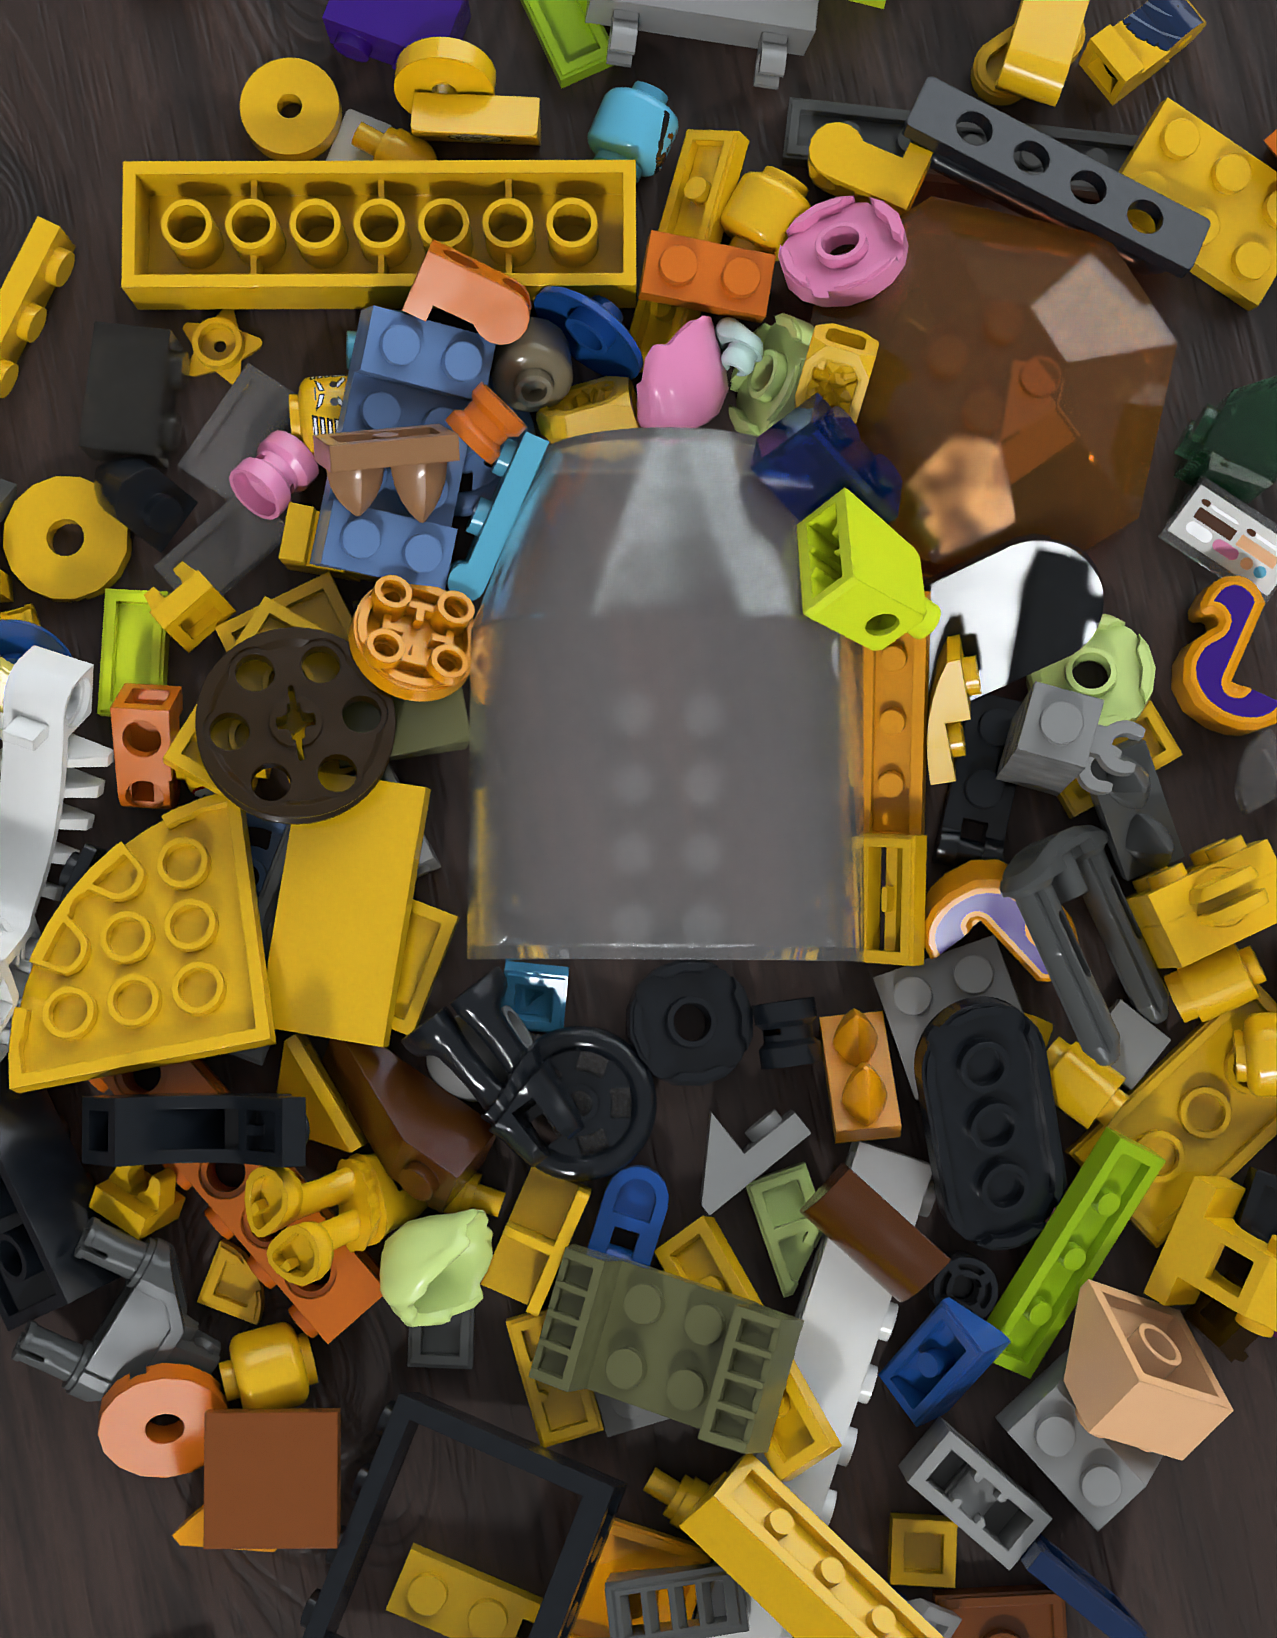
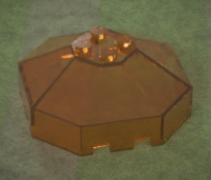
M934 196L900 215L909 247L906 264L895 281L873 298L850 306L821 307L813 305L810 324H813L814 328L819 324L834 323L862 331L880 342L857 422L848 431L885 472L855 492L854 495L916 549L921 560L922 576L932 577L1008 540L1023 535H1049L1051 539L1061 540L1066 544L1068 541L1089 554L1124 532L1140 515L1177 342L1115 246L1091 232ZM851 245L850 247L841 251L837 255H842L850 252L856 247V245ZM798 421L784 434L786 442L803 431Z

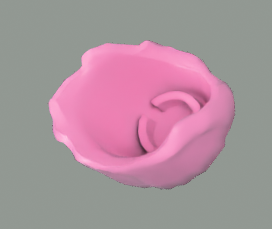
M702 315L697 320L687 322L667 344L653 345L645 357L642 380L636 384L637 421L642 428L650 430L653 434L666 437L685 434L708 423L720 413L729 386L727 371L721 362L722 352L710 316Z

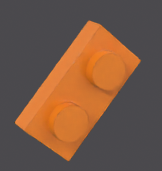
M651 230L647 240L638 299L762 323L767 313L776 255Z

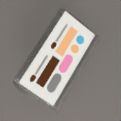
M1201 477L1191 486L1158 537L1220 578L1225 576L1248 578L1257 586L1266 604L1277 590V524L1211 480Z

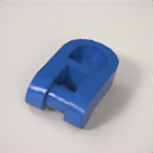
M634 1164L622 1168L611 1177L605 1189L587 1248L650 1266L669 1201L666 1183L657 1171L648 1166ZM615 1226L638 1233L633 1250L610 1243Z

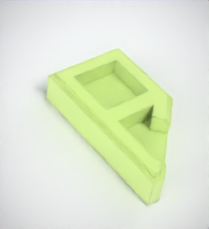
M804 1161L757 1177L746 1186L784 1298L794 1294L800 1276L822 1235V1232L799 1211L815 1193Z

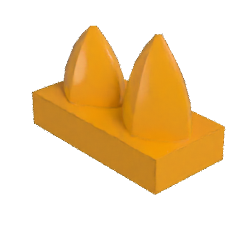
M853 1008L845 1015L819 1017V1035L822 1044L835 1144L900 1137L902 1125L883 1011L861 1013Z

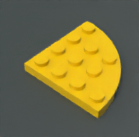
M217 794L206 796L175 808L161 816L163 821L146 829L127 844H124L122 841L116 844L70 890L47 923L29 960L33 966L23 991L20 1007H15L11 1023L8 1053L9 1089L17 1093H23L276 1044L246 811L233 804L224 795L219 796Z

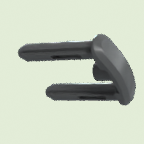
M1092 825L1073 826L1024 847L1014 856L1004 870L999 890L1003 898L1015 899L1083 1052L1098 1065L1110 1066L1116 1063L1120 1056V1034L1061 904L1082 895L1133 1009L1151 1024H1159L1167 1019L1169 1015V993L1105 854V845L1110 840L1107 832Z

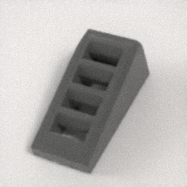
M716 1562L610 1573L605 1582L610 1638H710L746 1632L750 1629L745 1590ZM722 1580L726 1616L714 1617L710 1582ZM695 1584L699 1618L687 1620L683 1586ZM668 1588L671 1621L660 1622L656 1590ZM640 1593L644 1624L632 1625L629 1595Z

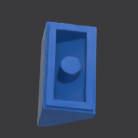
M948 1297L939 1303L881 1370L878 1376L914 1425L919 1427L947 1413L1011 1341L1002 1331Z

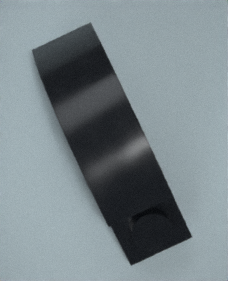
M158 1093L82 1096L83 1164L111 1167L170 1163H238L281 1168L306 1166V1144L310 1134L309 1121L306 1116V1097L281 1093Z

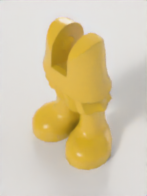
M356 1153L348 1159H341L335 1172L301 1184L295 1172L287 1167L260 1166L250 1173L246 1181L244 1198L247 1220L251 1231L257 1237L268 1236L306 1216L335 1205L339 1206L338 1216L320 1223L310 1221L289 1226L282 1230L268 1246L266 1252L268 1263L274 1271L289 1283L305 1286L324 1277L332 1265L334 1250L346 1244L350 1252L364 1251L367 1246L379 1243L391 1231L401 1227L407 1221L414 1220L420 1216L428 1207L425 1201L411 1197L404 1189L398 1190L375 1153Z

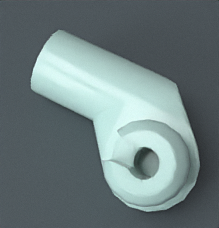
M726 317L721 319L715 327V332L722 352V365L727 371L730 366L737 368V376H747L754 370L755 362L762 361L763 342L735 318Z

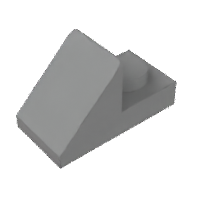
M775 1109L768 1112L745 1132L751 1142L741 1149L709 1110L700 1192L701 1205L709 1215L713 1214L811 1134L794 1111L790 1109L782 1117Z

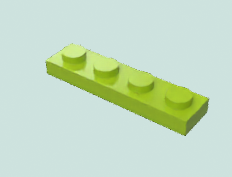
M1106 1127L987 1319L988 1323L1002 1331L1011 1341L993 1363L1029 1379L1032 1377L1078 1302L1080 1287L1088 1279L1092 1280L1166 1162L1165 1159L1152 1149Z

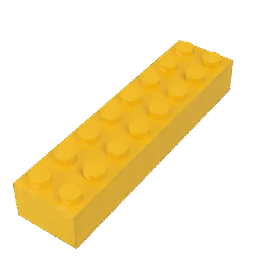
M636 160L123 161L121 287L138 310L366 309L373 305L386 309H403L406 298L433 239L516 279L528 291L532 308H534L536 295L542 288L547 286L568 288L589 298H592L594 295H600L610 300L618 308H636Z

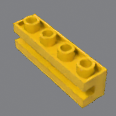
M744 1454L736 1461L728 1473L724 1472L715 1479L679 1525L693 1541L794 1638H944L753 1454Z

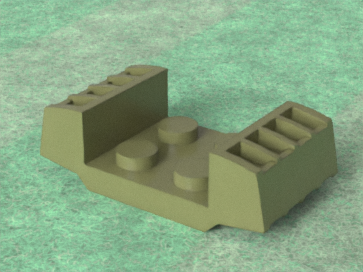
M572 1244L567 1246L564 1251L529 1377L566 1392L588 1389L700 1429L698 1439L743 1454L767 1453L804 1320L762 1306L755 1301L635 1261L618 1258Z

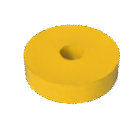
M450 37L424 38L408 45L398 56L394 78V93L400 105L410 114H412L413 92L495 95L496 70L493 62L481 49L466 41Z
M280 58L264 64L250 76L241 94L240 115L250 140L264 155L276 161H309L323 154L333 144L342 123V106L333 81L319 66L300 58ZM295 103L302 106L301 112L296 117L285 118L281 115L282 109L288 104Z

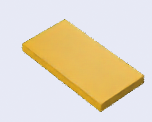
M318 772L320 783L327 790L333 792H342L349 789L357 778L349 775ZM380 780L376 787L360 803L334 818L311 824H291L267 963L274 1029L378 1047H389L431 789Z
M1259 984L1256 986L1261 998L1206 1022H1201L1139 1080L1132 1090L1126 1093L1130 1097L1107 1126L1152 1149L1166 1160L1129 1219L1131 1224L1144 1238L1156 1248L1168 1238L1194 1176H1221L1231 1179L1277 1135V1097H1257L1250 1092L1247 1082H1236L1233 1030H1243L1245 1019L1250 1014L1277 1012V1003ZM1096 1121L1064 1151L1080 1169L1106 1129L1099 1121Z

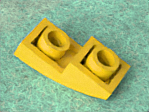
M960 635L946 638L932 676L927 722V762L930 785L956 781V757L966 756L962 721L971 720V696L982 694L976 655L964 657Z

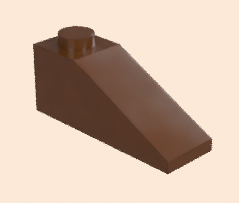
M330 1038L322 1064L386 1173L398 1182L411 1197L425 1201L442 1213L483 1165L496 1137L488 1131L491 1125L479 1117L481 1114L385 1047Z

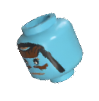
M636 81L632 88L615 87L608 91L601 102L587 136L589 147L595 153L593 160H636V183L639 182L641 176L650 177L658 173L663 167L679 129L677 116L666 105L668 96L659 88L641 81Z

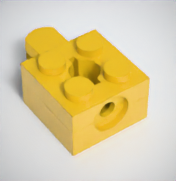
M1241 834L1228 840L1221 839L1189 854L1194 864L1193 866L1185 869L1183 862L1171 867L1166 866L1165 868L1156 869L1132 881L1136 892L1125 898L1157 968H1183L1277 923V858L1268 839L1245 843Z

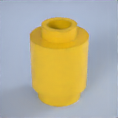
M1236 943L1183 968H1177L1176 971L1163 976L1171 998L1185 1023L1200 1017L1202 1022H1206L1261 998L1256 985L1267 981L1251 945L1239 950Z
M1059 1036L1046 1051L1055 1105L1086 1129H1089L1096 1120L1107 1127L1130 1097L1120 1090L1127 1078L1111 1066L1098 1065L1083 1052L1079 1042L1075 1041L1070 1045Z

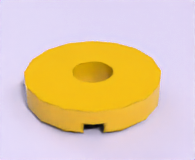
M55 476L33 484L14 501L4 523L3 550L11 571L29 590L54 602L80 601L85 598L89 600L105 593V588L109 589L122 577L131 557L132 539L130 538V530L105 512L100 506L93 482L82 477ZM67 524L79 525L84 533V542L81 548L75 554L69 556L56 554L53 548V537L56 531Z

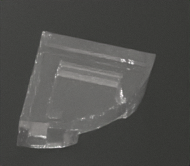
M1271 728L1262 731L1253 738L1243 752L1235 784L1236 801L1242 815L1249 814L1277 798V737Z

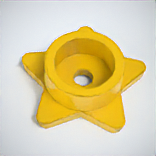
M222 309L216 317L208 318L201 323L188 322L183 325V331L190 340L194 351L186 370L187 374L197 377L217 372L233 386L240 384L242 361L261 349L262 340L259 337L239 330L234 309ZM218 342L226 344V349L223 352L215 350V345Z

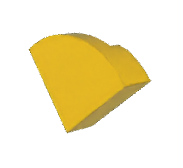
M223 1239L219 1242L197 1302L257 1325L261 1321L264 1310L265 1295L263 1283L247 1265L246 1259L249 1257L247 1253L234 1243Z

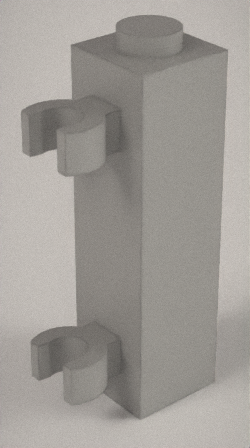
M587 0L585 23L610 26L606 64L631 68L632 55L635 54L638 31L758 49L754 67L753 86L777 90L779 87V77L783 78L785 73L787 54L804 56L815 34L819 0Z
M1035 681L1012 718L995 779L1058 796L1076 778L1079 785L1085 791L1094 795H1106L1112 791L1113 783L1098 780L1093 776L1091 772L1092 761L1096 759L1100 767L1111 775L1120 777L1130 776L1134 773L1136 764L1120 760L1122 751L1112 745L1113 740L1118 737H1126L1130 740L1140 741L1144 737L1146 729L1138 723L1128 720L1114 722L1108 727L1099 725L1098 722L1104 704L1103 699Z

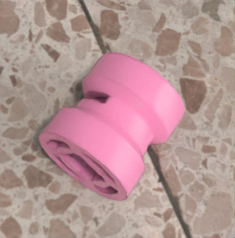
M276 430L271 432L259 444L255 458L248 457L243 459L231 471L229 476L230 486L239 501L253 514L263 519L273 520L278 518L288 508L289 502L292 501L291 494L293 492L305 491L316 480L319 474L318 463L315 462L314 455L308 447L296 436L286 431Z

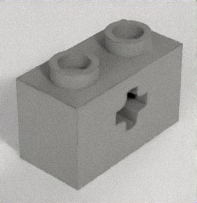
M940 1416L898 1465L907 1483L1009 1571L1052 1520L1051 1516L1036 1498Z

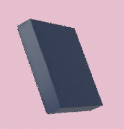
M1041 1533L1021 1556V1562L1031 1574L1109 1638H1148L1145 1629L1118 1596Z

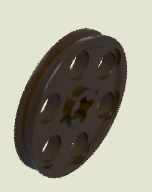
M302 627L268 630L245 639L229 650L208 674L198 697L195 715L196 737L200 757L209 777L221 793L233 804L258 818L294 825L311 824L334 818L350 810L367 797L376 787L388 766L393 750L396 726L392 696L375 686L360 671L351 654L349 642L325 631ZM317 652L328 653L337 660L340 670L336 677L329 682H313L302 672V663L306 657ZM251 660L265 662L274 672L273 682L261 691L244 689L236 679L237 671L242 664ZM289 691L294 692L296 711L300 712L302 720L314 722L315 724L305 728V738L302 739L304 760L302 761L298 759L296 740L292 739L290 731L287 729L278 730L277 727L287 723L288 713H290ZM365 701L377 708L381 720L372 731L358 733L349 729L344 723L342 714L345 708L351 703ZM235 718L242 721L249 730V737L246 743L235 750H224L217 747L210 736L214 725L220 720ZM340 759L347 761L353 766L357 778L349 789L342 792H333L327 790L318 779L319 769L330 760ZM263 769H279L288 776L291 785L284 797L275 801H267L255 794L251 786L252 780Z

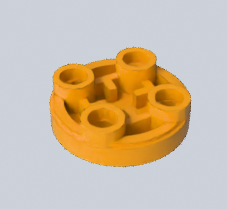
M397 575L383 576L376 581L374 588L362 598L351 620L348 639L353 659L360 671L370 682L390 695L418 702L445 698L457 691L466 682L479 656L480 639L473 619L475 614L474 605L470 598L459 591H446L434 586L409 584L405 579Z

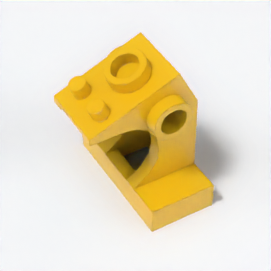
M1194 1176L1143 1293L1164 1306L1195 1304L1202 1291L1237 1312L1235 1321L1243 1328L1257 1335L1271 1338L1274 1332H1277V1235H1272L1269 1243H1266L1252 1236L1236 1224L1234 1215L1246 1188L1226 1177ZM1225 1246L1254 1262L1243 1288L1233 1284L1215 1270Z

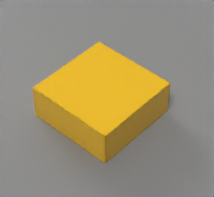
M890 1512L887 1579L890 1585L955 1588L958 1526L946 1515Z

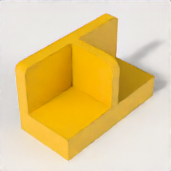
M531 1167L481 1285L528 1305L526 1312L538 1317L562 1262L565 1248L569 1246L592 1188L576 1181L552 1177L535 1167Z

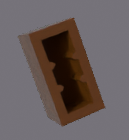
M843 1162L799 1210L800 1213L898 1302H904L917 1294L951 1261L948 1256Z

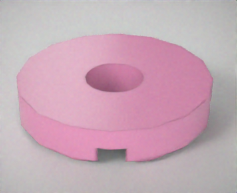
M854 196L835 197L809 208L794 219L786 230L788 239L782 247L781 244L779 247L778 258L788 288L802 301L821 307L850 306L879 294L895 281L906 264L909 245L899 213L882 200L869 197L871 204L866 202L856 203ZM856 245L853 250L846 254L830 255L831 251L839 246Z

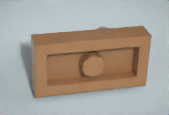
M441 424L313 435L315 462L326 469L330 487L338 501L348 511L358 517L370 507L376 498L383 481L384 468L391 467L394 486L402 503L419 523H424L435 509L441 497L446 481L447 462L460 461L459 434Z

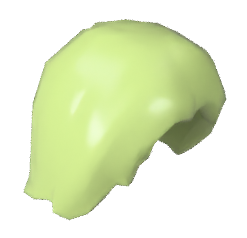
M473 1208L457 1213L436 1214L410 1220L387 1238L381 1254L380 1291L393 1312L401 1318L406 1326L416 1327L445 1324L451 1320L452 1316L474 1308L483 1299L480 1283L487 1273L493 1257L491 1244L493 1232L487 1226L489 1219L484 1210Z

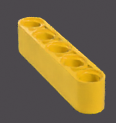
M1021 0L995 89L1055 107L1071 65L1089 0Z

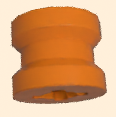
M482 381L472 391V401L464 410H454L445 419L453 431L459 434V437L490 465L501 455V445L509 437H519L527 428V425Z

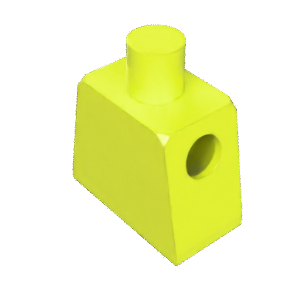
M844 487L796 525L804 615L872 651L885 649L905 633H908L915 639H923L936 628L940 620L941 610L938 605L925 597L921 560L916 549L851 491Z

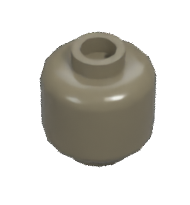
M530 316L527 330L521 338L511 344H496L491 365L492 384L496 394L511 408L525 412H537L540 408L546 406L550 408L559 404L569 393L573 382V370L569 341L559 326L548 319Z

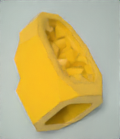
M834 323L815 326L794 399L795 417L802 430L828 411H831L847 430L857 422L876 359L879 341L862 331ZM842 436L811 437V438L818 439V440L825 441V442H831V441H834V440H836V439L842 438Z
M605 376L570 387L569 393L559 404L550 408L547 406L540 408L536 413V421L540 433L550 443L558 447L576 446L583 451H589L593 454L606 451L614 456L646 446V429L642 428L637 421V395L629 377Z

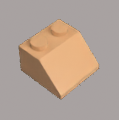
M1090 1279L1080 1287L1063 1380L1076 1406L1075 1414L1078 1421L1089 1434L1097 1438L1110 1439L1137 1447L1145 1452H1154L1183 1461L1234 1410L1181 1311Z

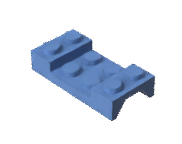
M373 305L361 310L336 433L441 424L453 431L445 419L454 410H464L472 401V391L481 381L488 385L496 344L488 342L478 333L430 320L425 322L415 316ZM459 437L460 461L447 462L446 481L441 497L435 509L424 523H419L402 503L394 486L391 467L384 468L383 481L379 492L370 507L360 517L353 515L338 501L327 477L309 564L377 578L386 575H397L405 579L409 584L434 586L445 590L458 530L451 526L468 445Z

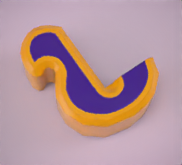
M1225 576L1204 588L1195 597L1188 610V620L1192 623H1203L1206 632L1181 649L1172 665L1171 690L1185 714L1206 729L1234 736H1243L1277 723V700L1251 688L1231 682L1265 605V601L1257 586L1248 578L1242 576Z
M998 859L971 860L945 873L930 888L926 895L925 949L930 959L937 958L968 934L972 927L981 921L1036 981H1051L1015 899L1003 898L1000 893L999 885L1008 864ZM1062 906L1065 915L1069 921V924L1074 932V935L1078 941L1074 922L1071 916Z

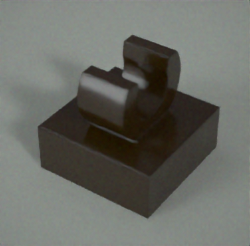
M1230 1271L1223 1275L1224 1278L1233 1284L1243 1288L1244 1283ZM1207 1294L1201 1296L1183 1314L1190 1325L1231 1363L1235 1359L1244 1362L1249 1357L1244 1350L1260 1336L1243 1328L1235 1321L1237 1312Z

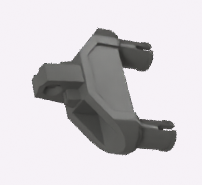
M92 1217L87 1224L89 1231L83 1230L75 1247L74 1256L79 1259L83 1258L126 1278L124 1287L90 1341L85 1339L81 1344L38 1325L33 1320H29L24 1329L26 1333L21 1332L11 1354L12 1360L23 1362L63 1380L62 1388L66 1389L67 1394L90 1402L102 1400L112 1385L125 1375L130 1373V1379L137 1375L145 1374L146 1366L160 1363L185 1364L212 1374L221 1357L219 1356L221 1342L198 1330L199 1323L186 1315L187 1296L177 1255L171 1243L158 1237L154 1239L149 1237L143 1242L101 1222L96 1217Z

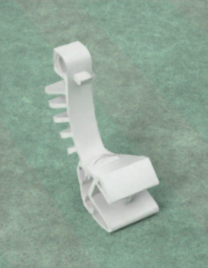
M35 645L20 657L13 666L5 685L3 713L0 712V739L3 741V747L0 749V1062L9 1051L15 1007H20L23 991L33 966L29 960L41 937V932L35 918L41 896L60 901L64 889L46 881L51 863L65 865L73 852L80 853L78 849L57 842L59 829L86 831L92 828L95 818L94 814L63 803L64 798H98L104 792L106 780L74 767H108L114 761L113 749L72 734L92 712L94 664Z

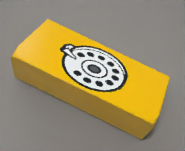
M413 92L411 133L413 136L426 141L541 146L540 98Z

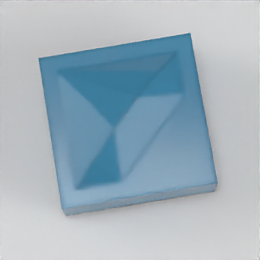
M506 961L504 974L507 978L508 988L501 1001V1008L505 1005L510 1006L521 1018L528 1031L549 1033L553 1030L564 1028L569 967Z

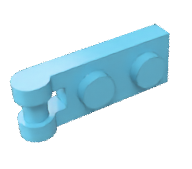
M523 431L516 441L508 438L501 445V455L494 462L491 473L500 476L491 500L480 496L473 509L465 531L475 536L465 559H458L450 564L446 584L449 591L462 592L471 601L476 600L482 595L549 441Z

